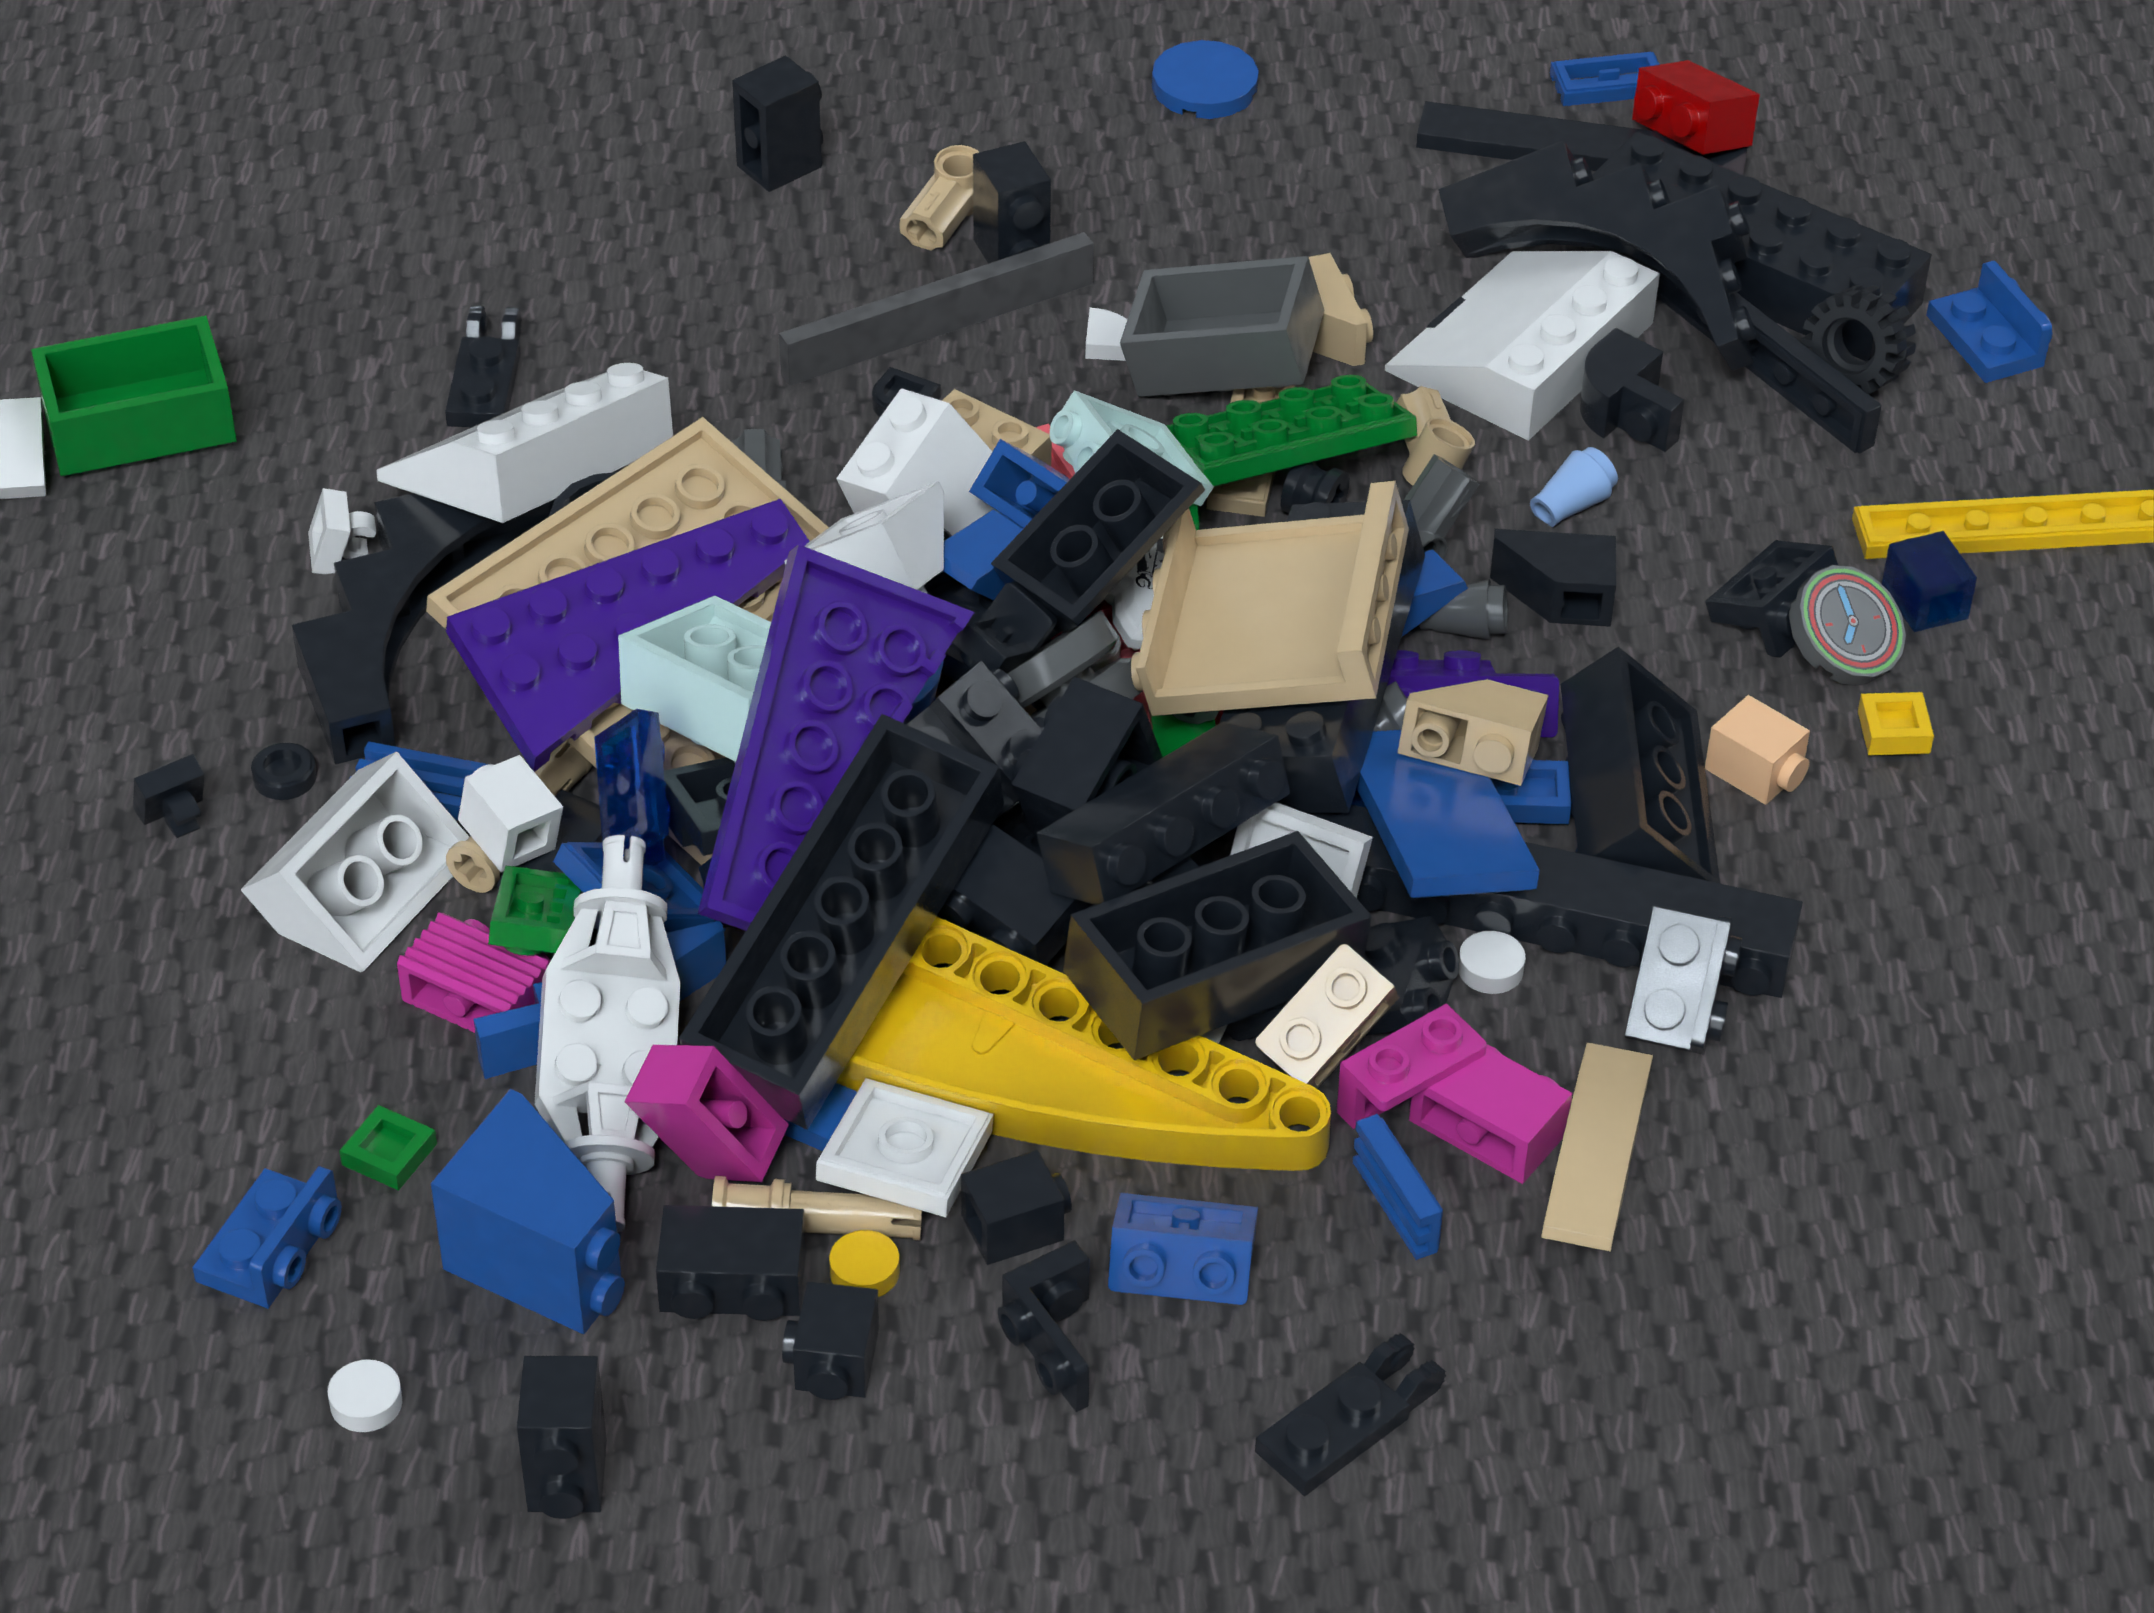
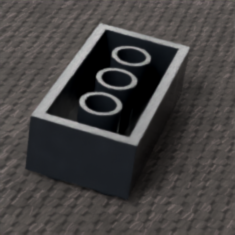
M1295 831L1071 914L1063 972L1132 1059L1137 1060L1291 1000L1342 944L1350 946L1364 959L1372 916L1300 832Z

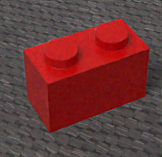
M1689 60L1641 67L1638 73L1632 120L1701 154L1752 146L1760 94Z

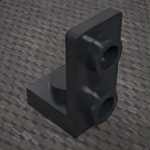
M1074 1240L1002 1274V1306L998 1308V1319L1008 1340L1015 1346L1024 1343L1034 1356L1037 1374L1046 1390L1052 1395L1061 1392L1075 1412H1078L1089 1406V1367L1055 1322L1071 1316L1080 1308L1083 1302L1089 1300L1090 1259Z

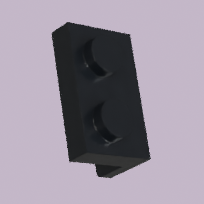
M1432 916L1394 923H1380L1370 927L1364 960L1395 986L1399 999L1365 1036L1397 1031L1447 1003L1453 981L1459 973V957L1452 942L1446 940Z

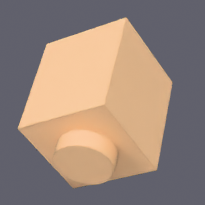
M1747 695L1711 727L1705 769L1766 805L1783 789L1788 792L1795 790L1804 779L1809 768V760L1805 756L1810 730L1752 696Z

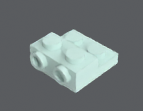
M1073 391L1063 409L1054 417L1049 430L1051 441L1064 448L1063 457L1073 466L1075 473L1119 429L1201 482L1205 491L1197 498L1194 504L1202 506L1214 486L1196 466L1193 459L1165 424L1078 391Z

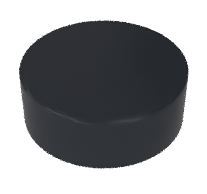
M277 743L268 746L254 757L251 764L253 783L256 790L261 795L274 800H289L305 794L313 787L317 778L314 756L307 748L295 743Z

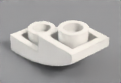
M41 397L0 400V499L46 496Z

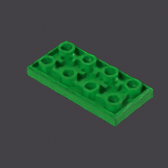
M1359 375L1338 376L1332 379L1330 386L1314 390L1303 387L1288 388L1279 393V398L1259 403L1253 400L1234 401L1226 406V411L1207 416L1200 413L1181 414L1173 419V424L1166 425L1213 486L1417 436L1416 416L1396 403L1391 395L1381 393L1366 383V379Z

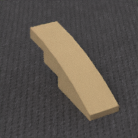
M1593 1043L1586 1044L1563 1136L1541 1238L1611 1252L1625 1194L1653 1055Z

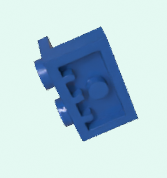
M1995 260L1982 264L1977 288L1929 301L1926 316L1985 383L2045 365L2048 346L2052 339L2050 320L2044 312L2034 305L2020 289L2018 283L2013 278H2010Z
M318 1166L307 1183L264 1168L192 1267L195 1282L269 1309L283 1288L291 1289L297 1284L305 1268L306 1255L318 1238H328L339 1222L342 1206L341 1201L337 1198L333 1171Z
M1120 1193L1112 1226L1108 1277L1109 1289L1124 1293L1238 1305L1245 1304L1249 1291L1258 1207Z

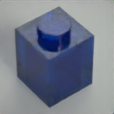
M1944 531L1889 544L1882 585L1891 593L1902 616L1914 632L1969 619L1977 576Z

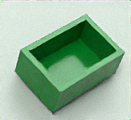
M206 315L31 349L42 406L60 476L237 442L228 386Z

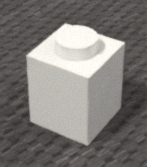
M518 755L496 765L488 764L482 766L472 775L465 777L458 821L498 870L503 872L505 865L517 866L555 850L563 806L525 760Z

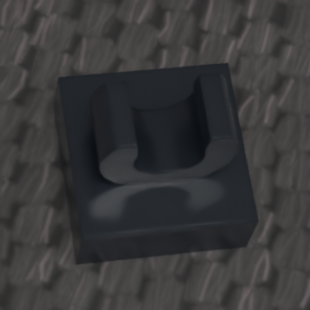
M188 755L134 778L133 808L144 825L164 817L167 826L176 838L200 829L195 818L201 816L197 803L203 801L204 773L194 755Z

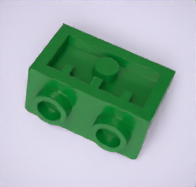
M505 865L491 918L488 944L504 946L506 950L518 955H536L541 952L556 953L575 920L574 900L582 894V891L564 873Z

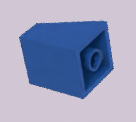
M510 1089L431 1182L443 1270L581 1334H585L599 1315L609 1316L616 1309L624 1292L625 1281L621 1277L619 1257L620 1235L617 1233L614 1200L523 1094Z

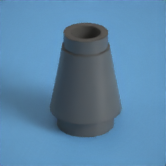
M1490 579L1466 584L1468 589L1420 623V630H1432L1492 640V634H1506L1508 628L1506 586L1491 585Z

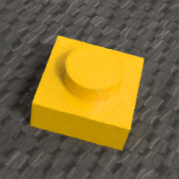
M1923 692L1861 694L1858 715L1868 755L1931 753L1934 734Z

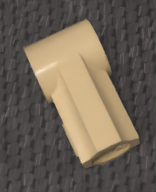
M954 145L942 149L934 159V175L900 218V233L906 236L912 245L930 251L937 247H943L963 219L973 214V154L979 153L978 150L969 146Z
M1420 386L1411 393L1401 394L1396 403L1417 418V436L1404 439L1410 453L1402 468L1405 479L1413 486L1434 454L1462 470L1475 445V440L1464 427L1451 421L1439 391Z

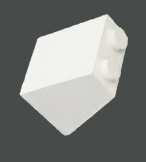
M902 388L836 478L854 513L939 481L944 491V528L952 536L991 510L997 511L969 492L990 457L992 450L950 403Z

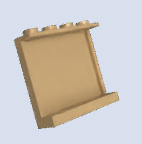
M1396 481L1371 483L1364 515L1196 530L1190 509L1188 508L1163 535L1164 558L1161 568H1156L1153 573L1154 597L1151 609L1145 610L1142 616L1143 641L1140 652L1133 654L1131 660V674L1134 687L1137 691H1144L1151 715L1376 698L1409 531Z

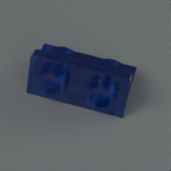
M635 709L594 737L602 843L607 837L625 835V851V849H629L631 836L638 837L646 842L643 864L655 866L665 859L664 837L669 835L670 806L666 800L663 768L665 746L661 739L659 713Z

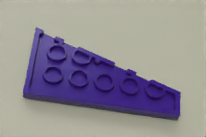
M778 499L447 617L446 633L526 762L535 772L550 760V753L569 738L575 741L591 728L592 720L613 703L621 704L619 635L712 596H717L736 606H739L750 596L759 597L783 578L786 566L784 560L788 558L789 552L798 544L805 546L810 541L783 501Z
M799 544L789 552L698 914L745 931L748 929L881 714L899 722H904L913 708L912 703L929 677L934 675L946 657L944 655L957 634L964 629L974 614L973 611Z

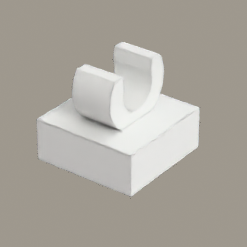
M322 489L308 531L312 573H335L334 562L341 561L342 557L351 559L368 554L367 539L356 538L355 536L375 537V517L363 511L349 513L347 492Z

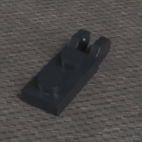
M470 306L466 337L461 339L445 410L447 426L474 427L509 411L521 354L519 343L522 327L520 308H506L502 319V338L484 336L488 328V317L484 306Z
M1401 1333L1399 1335L1395 1334L1387 1342L1384 1341L1377 1346L1364 1364L1361 1362L1355 1364L1257 1436L1255 1452L1305 1497L1409 1419V1412L1441 1388L1442 1383L1445 1382L1444 1378L1447 1376L1445 1374L1446 1371L1433 1360L1430 1362L1426 1361L1418 1369L1415 1368L1407 1374L1396 1391L1392 1390L1383 1381L1402 1369L1410 1361L1415 1349L1413 1347L1415 1344Z

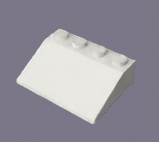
M1512 251L1462 296L1466 300L1435 328H1426L1385 365V371L1417 387L1423 386L1438 390L1442 399L1529 441L1582 391L1585 360L1588 352L1595 344L1615 328L1638 338L1653 324L1660 273L1613 251Z
M636 363L615 364L609 367L605 373L581 382L572 383L565 388L546 394L376 470L377 480L504 523L556 499L574 482L593 474L612 473L631 464L673 436L668 377L644 371L643 367Z

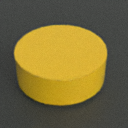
M872 1230L850 1232L838 1239L830 1251V1278L835 1285L878 1289V1297L889 1292L899 1279L900 1263L898 1248L889 1237Z

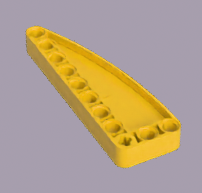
M936 917L836 1082L858 1092L865 1078L992 1113L994 1114L991 1133L993 1135L1099 1155L1208 1167L1297 1171L1309 1170L1318 1166L1326 1158L1329 1149L1330 1103L1324 1093L1315 1087L1200 1035L1140 1059L1133 1060L1125 1048L1115 1049L1108 1047V1045L1120 1042L1067 975L939 917ZM942 963L952 964L951 966L944 968L934 967L935 965ZM1003 989L1011 991L1009 993L999 995L991 993L995 990ZM1055 1016H1065L1070 1018L1065 1021L1057 1022L1049 1020L1050 1018ZM1172 1070H1184L1188 1071L1189 1074L1183 1076H1174L1168 1074V1072ZM1232 1097H1243L1250 1101L1236 1104L1227 1100ZM1301 1124L1311 1129L1298 1132L1287 1127Z

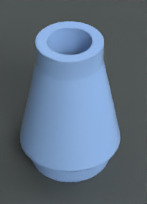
M1587 447L1583 451H1572L1541 492L1531 499L1530 507L1533 514L1549 526L1554 527L1560 521L1608 499L1612 494V487L1618 482L1616 469L1609 458L1594 447Z

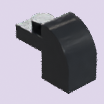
M1618 328L1613 329L1591 348L1585 360L1580 412L1583 420L1593 432L1605 438L1618 427L1626 431L1633 439L1647 442L1664 452L1679 441L1684 399L1659 387L1663 351Z

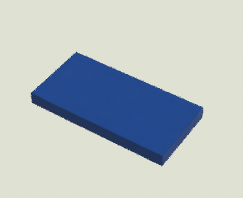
M1401 730L1373 731L1356 788L1411 898L1537 889L1540 869L1489 777L1398 754Z

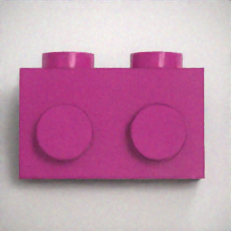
M1446 1003L1340 1062L1337 1113L1355 1129L1356 1121L1375 1114L1379 1115L1480 1059L1486 1054L1487 1042Z

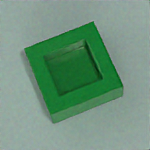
M378 1105L339 1150L341 1164L399 1191L437 1145L435 1129Z

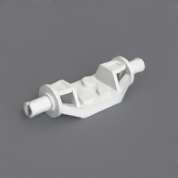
M625 835L610 836L603 840L602 888L584 892L574 900L575 920L543 975L534 1103L542 1118L613 1198L617 1232L625 1229L626 1175L645 1172L654 1166L655 1152L652 1147L658 1138V1135L624 1101L652 1045H677L680 979L663 924L667 920V903L661 897L642 890L643 859L646 852V842L638 837L631 836L629 849L624 851ZM593 928L599 929L596 943L589 947ZM577 1112L587 1113L589 1135L582 1136Z

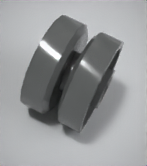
M1102 610L1085 618L1078 627L1068 629L1041 646L1031 659L1007 673L1017 685L1019 697L1016 701L1023 708L1038 699L1044 704V706L1030 715L1032 719L1035 717L1045 718L1051 702L1057 696L1064 695L1074 676L1130 699H1134L1143 690L1137 691L1134 687L1131 674L1132 658H1119L1096 672L1091 668L1090 665L1115 647L1119 638Z

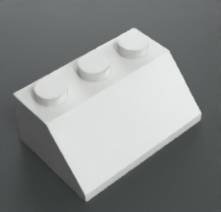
M394 752L359 769L244 885L241 891L278 934L354 970L363 972L453 877L446 864V854L455 843L466 841L469 836L400 754Z

